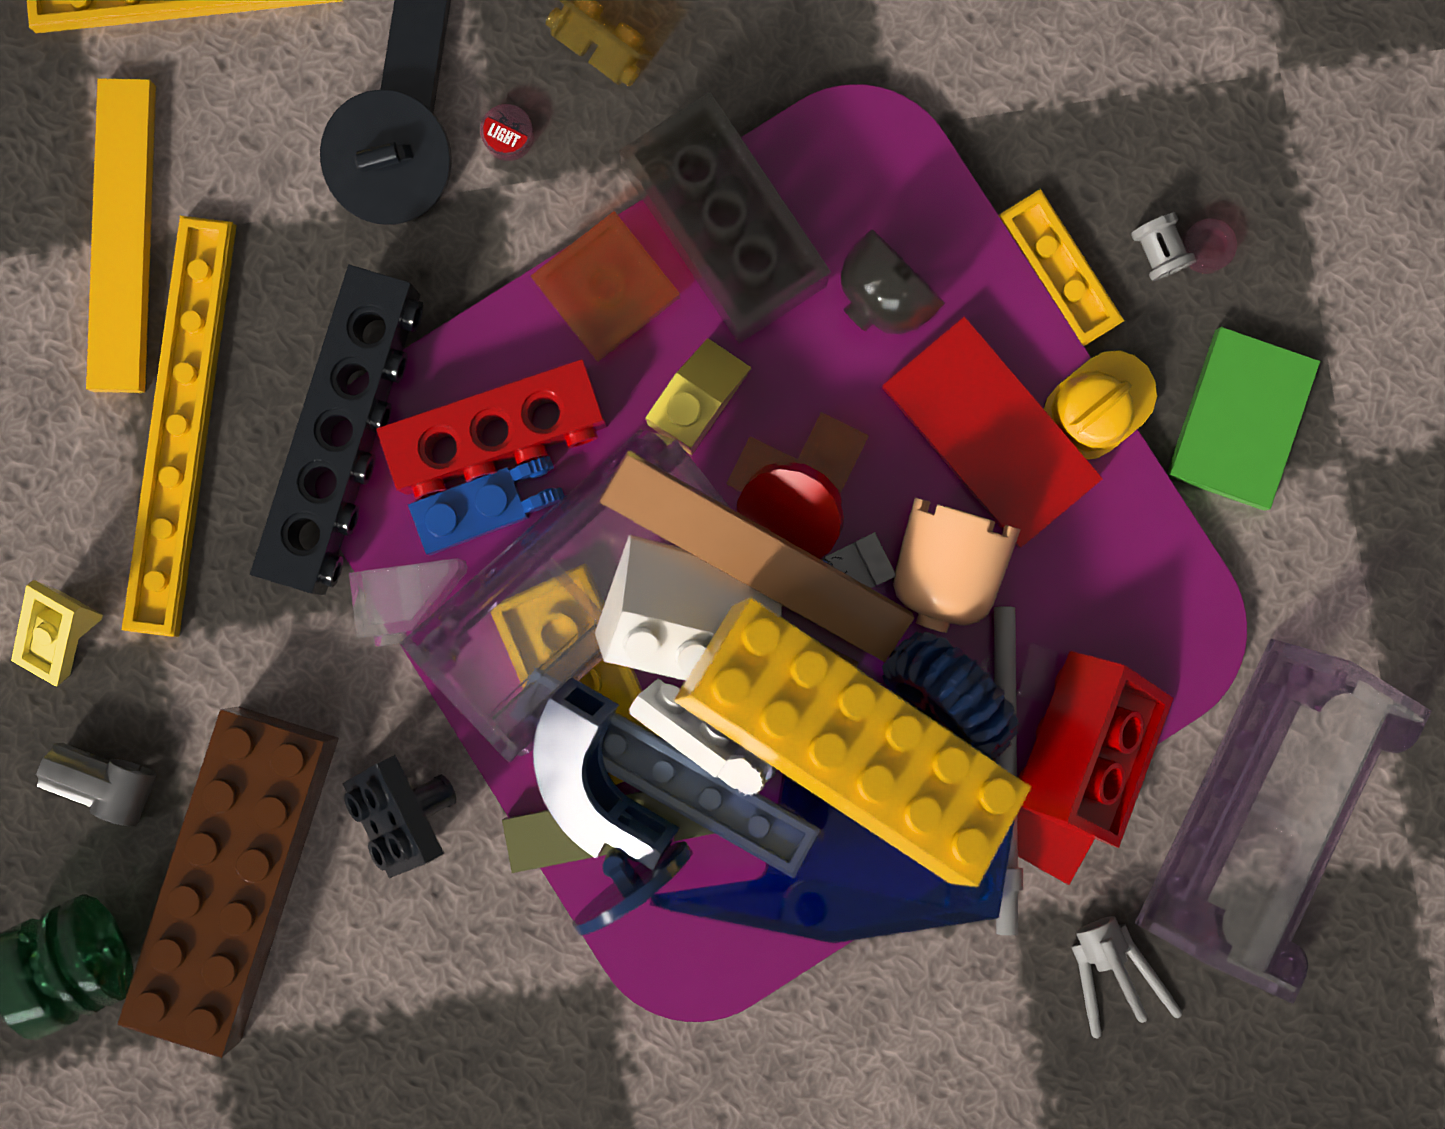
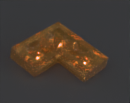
M821 412L798 459L750 436L726 486L741 493L749 478L765 465L777 463L776 466L782 464L790 465L791 462L806 464L825 474L840 494L869 435Z

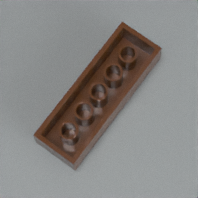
M240 706L220 709L117 1025L220 1058L241 1042L337 746L338 737Z

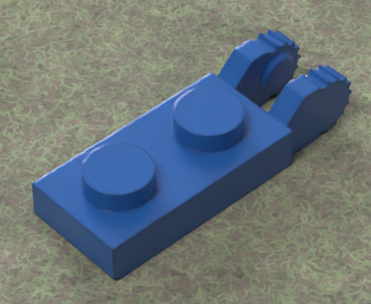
M550 456L538 458L513 469L508 467L501 469L497 473L485 475L474 481L408 504L426 555H433L529 519L528 514L565 500L562 487L545 489L522 501L517 488V483L543 476L551 469H554Z

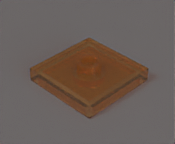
M615 211L530 276L597 362L681 298L678 290Z

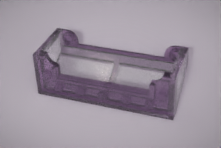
M640 429L400 642L423 672L508 763L517 755L523 756L533 750L536 729L549 698L571 677L579 681L603 659L595 631L629 535L678 547L600 503L602 493L627 451L633 452L729 507L675 438Z
M1270 639L1135 924L1205 964L1294 1004L1308 973L1306 953L1300 946L1291 942L1381 751L1400 753L1412 747L1419 739L1432 711L1350 660Z

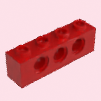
M583 359L376 428L396 490L406 495L413 493L415 499L418 500L445 491L444 482L462 476L465 477L466 482H471L485 475L497 473L495 467L497 464L515 459L517 465H522L538 458L546 457L548 455L546 448L565 441L568 448L585 445L598 439L596 431L607 428L587 367ZM545 403L557 405L560 410V416L554 426L547 429H539L534 426L532 418L538 406ZM494 420L505 421L508 425V435L505 441L497 446L485 445L482 437L485 426ZM444 437L454 438L457 444L455 456L447 463L437 464L432 455L435 443Z

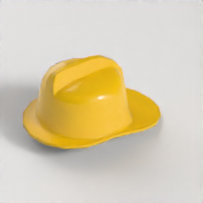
M1123 351L1102 352L1089 359L1057 385L1047 397L1044 410L1086 459H1096L1112 451L1149 418L1154 410L1157 399L1156 382L1148 366L1135 355Z

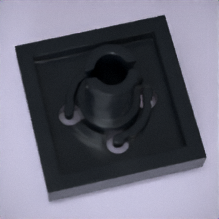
M393 755L342 783L347 792L344 795L346 807L352 818L362 823L370 839L368 842L370 856L380 870L386 871L389 878L425 865L445 854L427 819L436 812L456 804L454 788L444 775L440 774L434 777L433 780L412 789L396 755Z

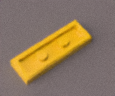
M1041 189L998 215L1083 346H1086L1124 322L1123 317Z

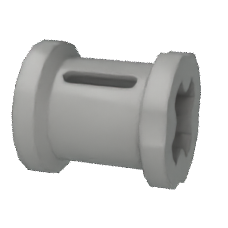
M1175 212L1156 218L1131 233L1134 241H1140L1153 269L1149 273L1151 281H1157L1176 273L1197 261L1194 253H1187L1175 226L1179 220ZM1159 237L1163 239L1169 252V257L1164 255L1158 241Z

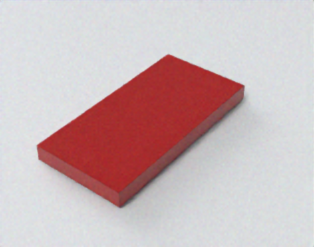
M965 316L881 387L994 521H996L999 527L1004 530L1005 525L1020 529L1015 544L1017 548L1023 547L1103 479Z

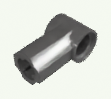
M55 743L47 755L42 758L36 775L38 776L37 787L90 806V813L102 820L122 826H136L157 774L143 766L138 771L140 765L119 759L106 760L70 745Z

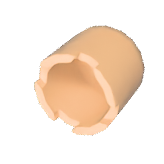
M915 498L895 569L896 576L894 577L893 586L896 596L905 607L919 613L916 620L917 624L933 630L947 633L950 623L970 625L979 622L988 615L995 602L1020 529L1005 525L1001 535L992 532L996 521L937 505L935 514L929 513L928 509L931 502Z

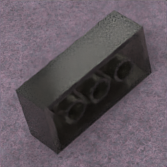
M708 92L619 150L624 173L738 344L827 287L831 271L711 92Z

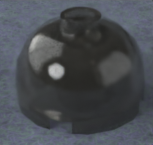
M873 229L854 244L844 259L840 271L841 288L850 303L843 310L865 332L872 325L888 335H904L916 331L936 316L938 310L945 304L917 272L915 273L903 258Z

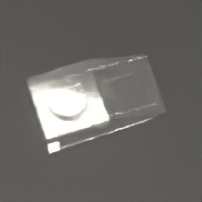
M456 558L349 573L357 638L374 637L375 647L407 643L406 633L422 631L466 574V561Z

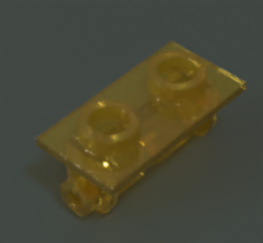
M559 0L564 4L562 10L558 7L554 8L545 22V25L551 29V36L579 56H584L593 41L598 47L588 63L613 80L617 85L623 82L627 86H631L641 71L635 65L638 59L652 60L655 57L654 54L643 47L646 38L624 22L620 21L616 27L602 17L601 14L605 8L596 0Z

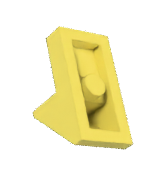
M33 580L26 585L11 661L57 687L71 674L79 638L100 622L103 615L64 592Z

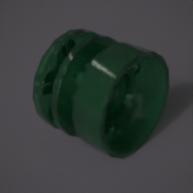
M87 894L80 895L63 903L62 906L59 905L43 912L40 920L31 918L0 932V1015L8 1026L24 1039L37 1041L76 1022L80 1014L90 1016L106 1006L110 1007L126 998L134 975L131 954L116 920L97 898Z

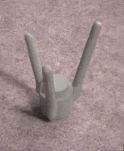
M1110 916L1087 924L1076 931L1080 943L1072 945L1071 948L1079 965L1087 1018L1089 1019L1091 1035L1094 1038L1101 1037L1102 1032L1091 964H1095L1099 972L1113 969L1137 1020L1144 1023L1148 1019L1140 997L1124 966V963L1128 961L1126 953L1172 1016L1175 1018L1182 1016V1010L1134 944L1125 924L1119 925L1116 917Z

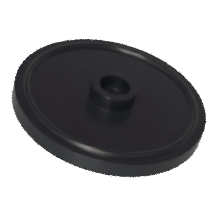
M392 90L367 91L344 102L329 119L320 145L322 173L334 198L351 214L375 224H401L421 217L439 201L447 187L451 174L452 155L450 143L439 119L419 100Z

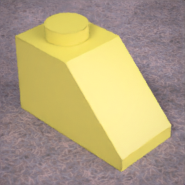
M707 338L676 372L646 416L648 426L690 455H693L750 372L751 367Z

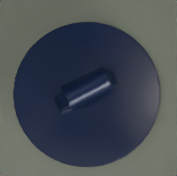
M685 841L671 845L653 870L641 863L633 867L628 858L618 849H610L607 852L602 869L604 874L610 877L614 883L595 897L573 920L572 925L578 934L586 935L602 929L649 900L675 877L691 858L693 851Z

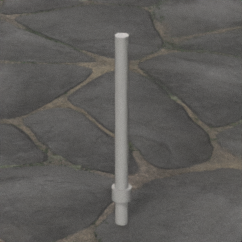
M994 607V683L1004 689V697L1013 704L1014 714H1016L1015 607ZM1016 735L1010 741L1012 744L1001 756L995 759V763L1017 777ZM1017 815L996 852V867H990V889L996 890V934L1018 935V891H1023V868L1018 867Z

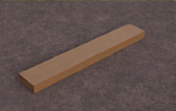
M629 450L600 497V503L883 662H886L914 620L912 611Z

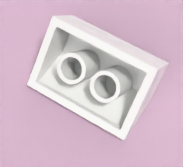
M629 535L600 616L595 636L605 662L687 680L733 605L751 597L781 617L782 604L682 548Z

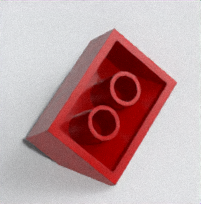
M1069 651L1064 666L1056 676L1055 690L1045 717L1041 719L1037 726L1036 741L1027 765L1018 777L1031 787L1021 807L1038 816L1119 848L1174 698L1126 665Z

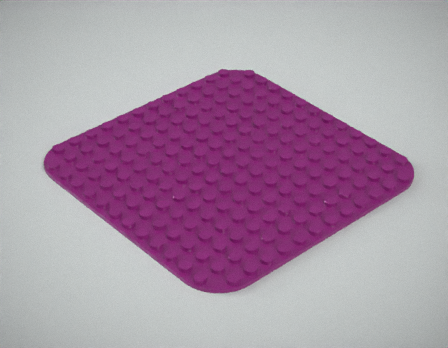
M860 84L840 85L815 92L796 102L403 349V352H406L408 356L407 365L399 383L393 382L387 402L391 403L392 406L388 424L583 359L607 428L596 431L598 439L585 445L568 448L565 441L546 448L547 456H550L554 469H551L543 476L516 484L522 501L537 495L545 489L562 487L565 500L528 514L529 519L433 555H426L408 504L421 499L416 500L413 493L406 495L396 490L377 433L371 453L375 454L376 457L374 470L369 482L366 485H360L355 505H358L360 508L358 521L353 533L350 536L344 535L340 548L508 817L547 810L548 808L541 795L534 770L533 748L536 731L509 716L523 691V687L488 607L583 564L589 566L605 603L629 535L678 547L600 503L602 493L628 450L736 512L737 500L747 481L762 467L777 463L776 466L782 464L790 465L791 462L806 464L825 474L838 489L842 499L841 507L844 516V527L832 550L820 558V560L875 532L895 572L915 498L931 502L928 509L929 513L935 514L937 505L989 520L994 521V519L881 388L882 385L964 316L1043 409L1047 397L1057 385L1091 359L944 131L927 111L907 97L885 88ZM709 338L750 366L751 370L693 455H690L649 427L646 416L676 372ZM368 372L347 385L350 395L360 394L367 388L369 384ZM552 403L538 406L533 413L532 420L534 426L539 429H547L554 426L560 416L559 407ZM350 420L341 421L334 426L331 440L335 447L343 446L351 439L353 426ZM494 420L488 423L482 434L484 444L487 446H497L503 443L508 435L507 423L502 420ZM1138 429L1112 451L1096 459H1087L1103 479L1023 547L1017 548L1015 545L995 602L988 615L979 622L970 625L950 623L947 633L933 630L916 623L919 613L905 607L898 599L893 586L894 578L871 587L876 592L912 611L914 615V620L896 647L904 639H909L915 632L932 633L937 638H946L953 647H961L964 654L972 660H977L978 665L986 673L991 674L993 681L994 607H1015L1016 716L1019 722L1017 726V778L1027 765L1036 741L1037 726L1041 719L1045 717L1055 690L1056 676L1064 666L1069 651L1126 665L1174 698L1157 745L1213 708L1229 690L1241 667L1247 641V618L1238 585ZM444 437L435 443L432 455L437 464H444L453 459L457 451L455 439ZM515 459L495 465L497 471L507 467L513 469L519 466ZM333 471L323 472L316 480L315 490L320 498L330 496L336 488L337 480ZM464 476L444 482L446 490L467 483ZM995 522L992 532L1002 535L1003 530ZM782 605V619L809 637L858 661L856 669L888 690L889 687L885 685L883 680L882 665L885 662ZM633 668L643 691L657 679H660L665 684L674 685L679 689L682 688L686 681ZM777 769L775 771L776 774L764 784L765 787L759 793L821 828L794 878L717 834L674 841L671 845L685 841L693 851L691 858L680 872L638 908L630 911L608 926L582 936L613 984L635 1004L651 1013L671 1020L683 1022L715 1021L730 1017L753 1006L944 883L945 880ZM624 781L616 785L624 794L640 791ZM606 855L540 868L572 920L595 897L614 883L610 877L604 874L602 869ZM628 859V861L633 867H636L640 864L639 862H634Z

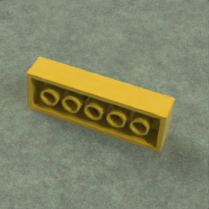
M751 597L731 607L674 699L676 703L950 884L978 887L1031 789L1025 782Z

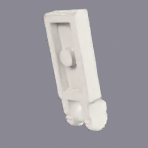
M657 679L636 697L629 708V711H631L629 714L715 778L719 777L732 788H738L739 793L742 792L745 796L747 794L752 796L754 793L757 795L765 787L764 784L776 774L775 771L777 769L676 703L674 699L680 691L678 687L665 684L660 679Z

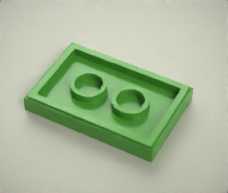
M1223 327L1216 329L1167 471L1168 477L1264 511L1270 510L1320 361Z

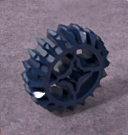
M915 632L909 639H904L882 665L883 680L885 685L889 687L888 690L989 759L995 760L998 756H1001L1012 744L1010 741L1018 734L1017 726L1019 722L1016 714H1014L1013 704L1004 697V689L994 683L991 679V674L986 673L978 665L977 660H972L964 654L961 647H953L946 638H937L929 632Z

